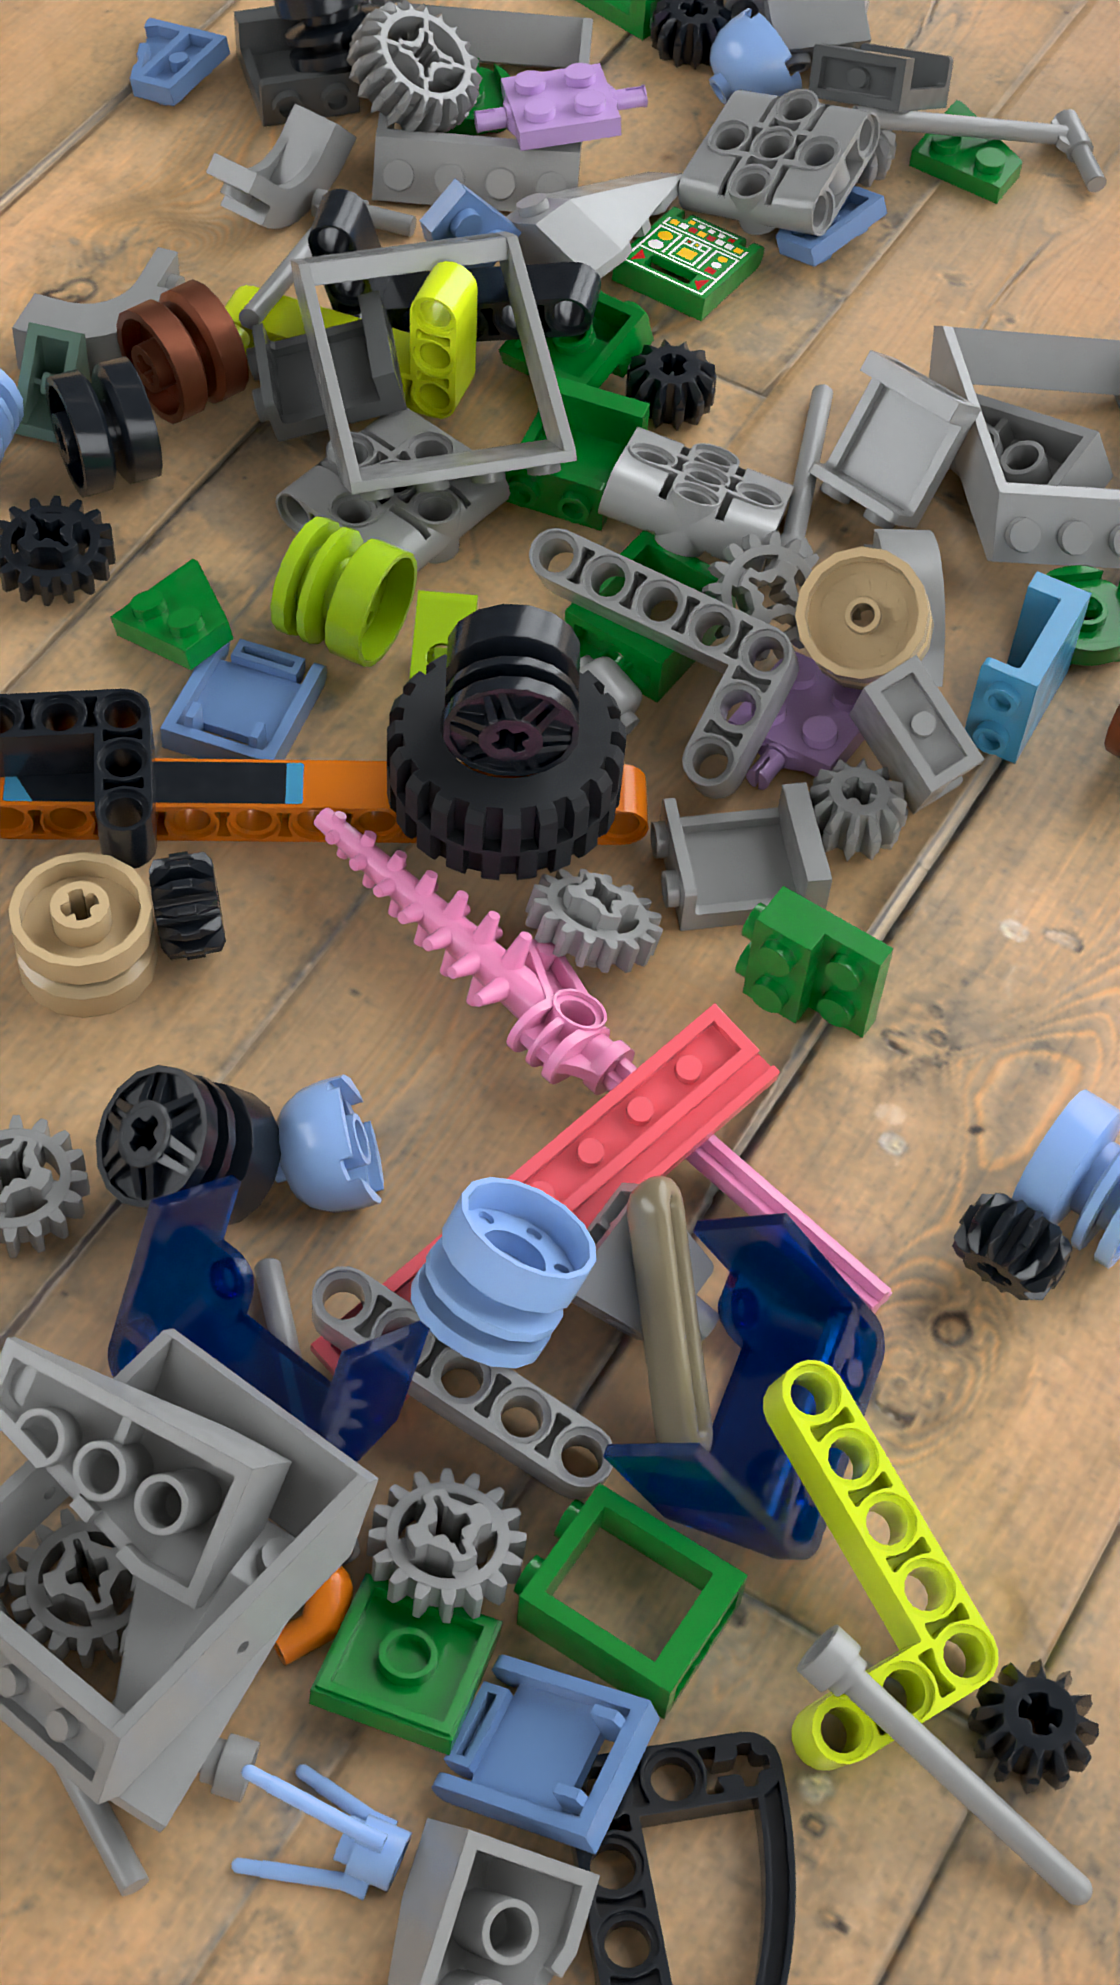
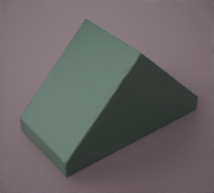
M32 322L28 323L17 387L23 398L24 416L14 434L57 443L47 405L46 378L78 369L91 383L85 334Z

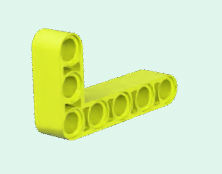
M440 262L431 270L411 304L410 333L392 328L407 408L413 412L438 419L448 418L454 413L476 372L478 288L471 272L455 262ZM249 285L238 287L225 305L240 334L245 352L246 348L254 346L252 329H247L240 323L239 314L260 289ZM285 295L281 297L261 322L269 339L274 342L306 334L298 299ZM320 306L325 328L361 319Z
M806 1360L795 1364L768 1387L763 1398V1412L774 1435L899 1649L865 1671L882 1687L886 1677L897 1680L904 1687L907 1695L905 1709L922 1724L980 1688L994 1676L998 1666L997 1645L841 1377L831 1366L821 1361ZM792 1385H801L814 1396L816 1402L815 1415L805 1414L794 1405L791 1398ZM830 1448H838L850 1458L853 1466L851 1480L838 1476L831 1469L828 1461V1451ZM868 1511L876 1512L888 1523L890 1529L888 1545L875 1541L869 1534L866 1526ZM907 1576H913L925 1586L928 1594V1604L925 1611L919 1610L908 1601L904 1591ZM946 1641H951L963 1651L966 1659V1669L963 1677L953 1674L945 1664L943 1648ZM829 1692L806 1706L796 1716L792 1725L791 1741L796 1754L804 1764L816 1770L830 1771L861 1761L888 1745L894 1739L844 1693L836 1697L832 1692ZM826 1713L836 1716L844 1724L847 1741L841 1753L830 1749L823 1740L821 1723Z

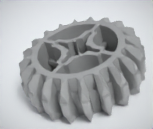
M404 0L399 5L388 1L384 6L379 9L375 8L372 13L367 14L352 35V41L349 44L351 48L346 59L352 66L349 79L360 84L357 97L368 98L372 103L370 113L380 111L386 116L387 126L396 122L400 124L402 130L438 133L448 132L450 129H454L456 125H460L476 104V99L480 95L478 92L479 84L482 80L480 74L476 72L480 60L468 54L471 42L460 40L457 36L458 26L450 28L443 22L442 13L434 17L429 14L425 4L414 9L407 0Z

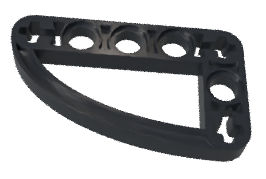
M735 1732L647 1746L612 1819L610 1830H607L596 1855L571 1846L574 1866L591 1872L590 1865L592 1860L598 1854L605 1851H618L624 1854L631 1861L634 1868V1877L625 1887L607 1889L597 1884L585 1924L596 1985H673L642 1828L754 1810L761 1870V1928L754 1985H787L792 1958L796 1915L794 1837L781 1758L776 1747L766 1737L755 1732ZM609 1753L597 1754L581 1787L584 1793L587 1790L588 1780L598 1778ZM738 1755H747L748 1762L752 1767L763 1766L764 1770L759 1772L755 1786H745L741 1775L732 1774L717 1778L714 1788L716 1794L708 1795L706 1793L707 1769L703 1762L704 1759L712 1760L711 1775L733 1770ZM667 1764L680 1766L690 1774L693 1781V1791L685 1799L668 1801L661 1798L654 1791L651 1784L652 1774L659 1767ZM623 1825L627 1828V1831L616 1830ZM621 1927H631L638 1930L646 1938L649 1945L648 1958L641 1965L633 1968H625L615 1964L608 1957L605 1950V1940L613 1930Z

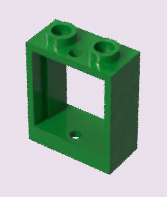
M643 530L620 553V555L701 593L702 587L718 581V578L713 576L708 570L709 564L696 557H685L664 549L656 542L655 535ZM620 576L608 578L601 585L599 595L609 597L619 593L624 587L625 578ZM731 595L733 607L736 608V599ZM572 603L565 610L564 621L572 627L580 642V658L585 655H590L592 659L603 656L611 658L638 686L642 695L656 703L696 662L577 604ZM722 624L714 625L704 633L702 638L704 645L710 646L717 639L714 634Z
M599 1483L585 1504L575 1499L568 1506L554 1532V1536L559 1540L546 1559L535 1555L522 1571L514 1588V1593L519 1595L517 1625L619 1691L650 1700L658 1716L665 1719L741 1604L748 1575ZM599 1528L604 1529L702 1591L655 1662L552 1596Z

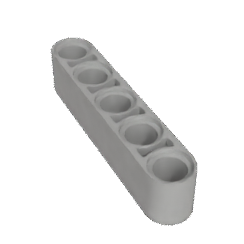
M338 1266L327 1270L317 1279L312 1290V1321L316 1331L325 1340L559 1495L569 1499H585L590 1497L599 1483L604 1485L615 1463V1448L610 1437L600 1427L510 1368L491 1367L466 1358L439 1341L420 1321L413 1304L364 1272L351 1266ZM348 1292L355 1295L361 1301L363 1308L355 1317L337 1319L325 1310L324 1303L333 1294ZM405 1330L413 1333L419 1339L422 1348L412 1357L396 1358L385 1350L382 1341L389 1333ZM453 1369H465L477 1377L480 1390L468 1398H457L450 1395L444 1389L441 1378ZM513 1407L525 1408L535 1415L539 1423V1430L527 1438H518L511 1435L504 1428L501 1415ZM572 1446H581L589 1449L595 1455L598 1462V1471L589 1477H576L564 1468L561 1461V1453Z

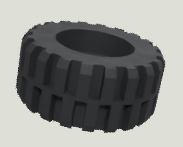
M444 654L426 665V675L421 671L413 675L403 686V694L394 700L389 713V726L387 727V796L390 808L396 812L397 824L410 839L417 837L418 849L434 860L439 856L446 859V867L466 874L467 869L480 871L482 879L499 880L500 874H516V879L522 880L537 877V870L547 868L552 873L570 865L572 854L577 858H581L597 846L598 837L608 832L615 819V810L619 806L626 748L625 725L620 721L621 711L615 699L609 693L604 694L605 685L589 670L583 674L580 672L578 690L580 695L578 745L567 760L545 772L519 778H500L479 773L462 764L453 756L443 739L447 655Z

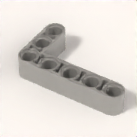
M552 528L538 534L531 544L529 559L534 571L548 590L724 674L685 747L682 761L683 769L696 790L705 797L720 799L735 793L742 784L797 678L799 671L798 658L787 635L766 622L569 530ZM564 552L573 553V560L568 568L555 573L548 571L550 561L554 556ZM614 576L625 578L624 587L619 593L609 597L599 595L601 585L608 578ZM671 600L678 603L676 612L671 618L659 622L650 619L652 609L661 601ZM722 624L731 628L729 637L722 644L707 646L702 643L703 635L710 627ZM776 649L784 653L781 664L772 671L764 672L754 668L756 658L765 650ZM746 701L756 705L754 716L745 724L734 725L727 722L728 711L735 704ZM715 754L724 755L728 758L727 767L720 776L707 779L699 775L700 765L705 758Z

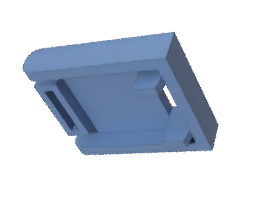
M240 639L231 653V662H228L225 659L230 648L229 642L195 667L160 728L162 748L197 759L285 760L324 688L327 678V667L313 663L302 682L305 673V658ZM204 731H208V732H211V733H214V734H217V735H220V736H224V737H227V738H230V739H233V740H236V741H239V742H243V743H246V744H248V745H244V744H241V743H238V742H235V741H232V740H228V739H225V738H222V737H219V736H216V735H213V734H209V733H206V732H204Z
M499 1655L492 1671L501 1682L517 1688L514 1696L508 1688L484 1681L467 1713L450 1756L445 1755L444 1761L452 1771L462 1777L471 1779V1781L439 1772L431 1788L440 1799L447 1803L596 1855L660 1718L648 1699L514 1657ZM604 1740L615 1742L589 1797H587L581 1790V1787Z

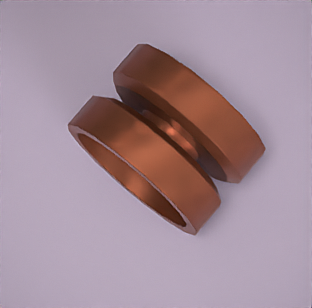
M191 279L161 293L159 302L149 299L119 313L116 329L122 357L126 356L133 363L144 386L151 409L161 419L171 424L181 422L203 411L207 401L215 404L245 390L249 380V370L242 339L232 317L220 299L205 284Z

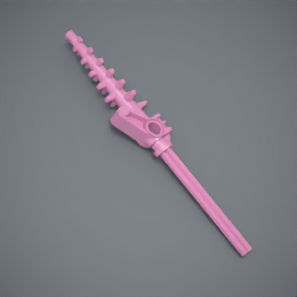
M328 807L316 816L314 825L325 835V840L329 845L335 844L338 847L337 856L341 859L349 858L351 870H362L364 872L363 886L370 889L373 888V893L376 897L389 896L391 898L388 914L391 917L398 918L401 924L418 923L414 938L415 945L423 947L426 951L445 949L440 973L451 979L469 975L473 976L466 1002L473 1007L501 1002L519 1019L507 1037V1046L514 1052L528 1050L526 1062L531 1067L542 1066L541 1075L550 1084L554 1085L570 1076H576L583 1079V1084L595 1095H600L606 1091L610 1092L637 1069L632 1064L635 1055L634 1050L622 1040L613 1042L609 1038L610 1029L605 1026L607 1013L603 1005L587 992L565 955L557 957L553 954L556 945L552 942H537L535 939H532L531 934L523 931L506 950L496 942L503 935L501 927L498 926L500 915L497 912L489 911L477 927L466 918L471 909L467 904L469 895L465 891H457L451 901L447 903L435 893L438 890L436 882L438 875L436 872L427 870L419 880L405 869L407 858L405 852L397 850L390 857L375 845L377 835L373 831L368 830L364 834L360 833L346 821L347 816L344 812H334ZM712 1135L686 1158L691 1165L864 1317L870 1319L875 1315L879 1307L889 1299L892 1294L891 1288L715 1135Z

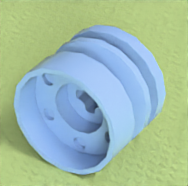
M1085 1089L1080 1091L1069 1102L1039 1144L1014 1190L1012 1199L1014 1201L1023 1200L1028 1207L1035 1211L1043 1212V1217L1056 1225L1071 1210L1079 1214L1080 1216L1071 1237V1245L1079 1251L1088 1245L1100 1229H1103L1105 1232L1095 1251L1094 1260L1109 1269L1120 1259V1145L1115 1143L1120 1130V1110Z
M495 1177L472 1181L462 1192L442 1228V1237L430 1249L426 1256V1262L411 1283V1302L420 1321L439 1341L466 1358L491 1367L516 1369L534 1363L551 1338V1334L563 1318V1309L567 1308L597 1261L595 1242L586 1226L564 1204L540 1189L516 1180Z

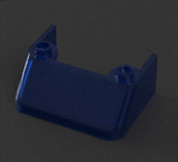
M229 1175L151 1200L108 1346V1364L113 1378L163 1330L174 1328L358 1463L397 1421L430 1328L419 1320L342 1351L332 1381H330L247 1314L254 1293L253 1272L245 1257L224 1240L241 1182L233 1175Z
M787 1213L697 1220L693 1232L729 1271L722 1294L719 1297L718 1314L728 1335L741 1348L712 1425L711 1449L708 1452L699 1442L608 1444L603 1457L666 1519L774 1559L806 1560L811 1558L818 1550L827 1524L766 1420L763 1412L764 1395L768 1387L795 1364L806 1360L821 1361L831 1366L841 1377L864 1416L884 1360V1332L876 1315ZM792 1385L791 1398L794 1405L805 1414L815 1415L816 1402L814 1396L801 1385ZM830 1448L828 1451V1461L831 1469L843 1478L850 1458L838 1448Z

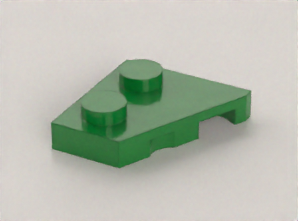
M955 100L944 113L977 117L963 102ZM926 133L912 149L909 166L997 204L1019 178L1023 161L1002 140Z
M193 558L149 590L135 595L129 604L110 616L117 636L189 670L195 668L234 639L228 619L199 562Z

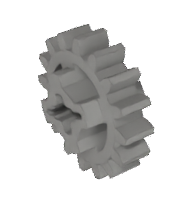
M773 531L766 535L762 545L759 537L754 532L743 537V550L735 543H731L722 550L728 564L721 561L710 564L708 570L713 576L718 578V581L702 587V593L733 607L732 595L735 597L740 611L770 624L771 620H775L782 625L786 623L791 625L784 633L792 645L802 649L805 647L800 641L795 618L799 595L794 576L801 588L812 572L811 568L816 565L820 557L816 553L805 558L798 555L802 540L798 538L791 540L783 547L781 546L780 533ZM752 559H772L770 564L765 566L763 572H758L751 567L748 569L742 567ZM766 585L772 588L769 598L776 603L767 608L762 605L764 601L763 593L757 590ZM721 625L714 636L717 639L728 636L731 628ZM770 649L760 653L755 661L767 659ZM772 649L777 659L784 657L783 652Z
M563 868L557 870L555 878L543 874L539 884H534L525 912L529 913L525 922L526 926L538 929L535 936L537 942H552L556 945L553 951L555 956L560 957L570 954L575 957L576 966L581 968L584 966L599 968L603 973L609 972L611 964H615L625 973L631 972L634 963L643 967L646 966L650 955H654L663 932V928L659 927L662 916L659 913L649 911L652 903L649 898H637L633 892V886L628 884L617 887L612 884V877L610 875L589 873L586 869H580L577 877H573Z
M13 1115L9 1123V1129L0 1130V1243L6 1244L10 1258H17L21 1243L30 1242L38 1253L45 1251L44 1236L50 1232L62 1239L69 1236L65 1217L82 1219L85 1214L82 1197L90 1195L88 1174L85 1172L87 1170L82 1149H72L70 1134L66 1130L50 1137L48 1121L43 1118L38 1120L32 1129H24L20 1115ZM46 1162L56 1170L60 1176L59 1181L53 1180L52 1171L44 1168Z
M443 1468L440 1482L430 1483L428 1478L420 1471L414 1473L411 1492L396 1484L389 1488L388 1506L376 1504L373 1511L372 1529L368 1532L367 1555L373 1557L371 1572L373 1580L385 1581L390 1579L387 1599L391 1603L409 1596L414 1599L412 1616L420 1618L426 1612L428 1606L439 1607L442 1623H450L455 1607L463 1606L466 1613L472 1619L480 1617L484 1597L499 1606L505 1601L507 1584H516L520 1577L527 1534L518 1531L521 1518L519 1508L502 1510L505 1491L501 1487L492 1489L484 1494L479 1491L480 1475L473 1473L464 1484L454 1483V1475L451 1468ZM413 1520H416V1524L407 1526ZM406 1527L405 1537L399 1539L402 1531ZM494 1549L492 1558L479 1570L477 1564L486 1562L487 1552Z
M68 1508L60 1511L61 1528L53 1532L49 1527L40 1523L34 1529L39 1544L37 1549L19 1546L15 1552L19 1567L25 1571L8 1575L11 1595L18 1597L17 1600L10 1604L17 1624L28 1623L25 1631L40 1644L50 1639L49 1651L60 1661L68 1655L70 1650H74L79 1653L82 1668H90L94 1660L95 1651L105 1650L108 1657L115 1664L121 1661V1656H119L120 1643L123 1631L129 1624L132 1602L120 1615L118 1614L125 1600L134 1596V1592L130 1591L133 1574L115 1556L119 1549L93 1521L87 1523L83 1520L76 1522ZM61 1558L56 1569L49 1572V1570L55 1564V1562H57ZM83 1567L87 1569L90 1579H95L99 1587L98 1592L101 1602L98 1604L94 1602L91 1591H86L85 1586L82 1584L84 1581L81 1568ZM72 1621L82 1626L71 1625L67 1622Z

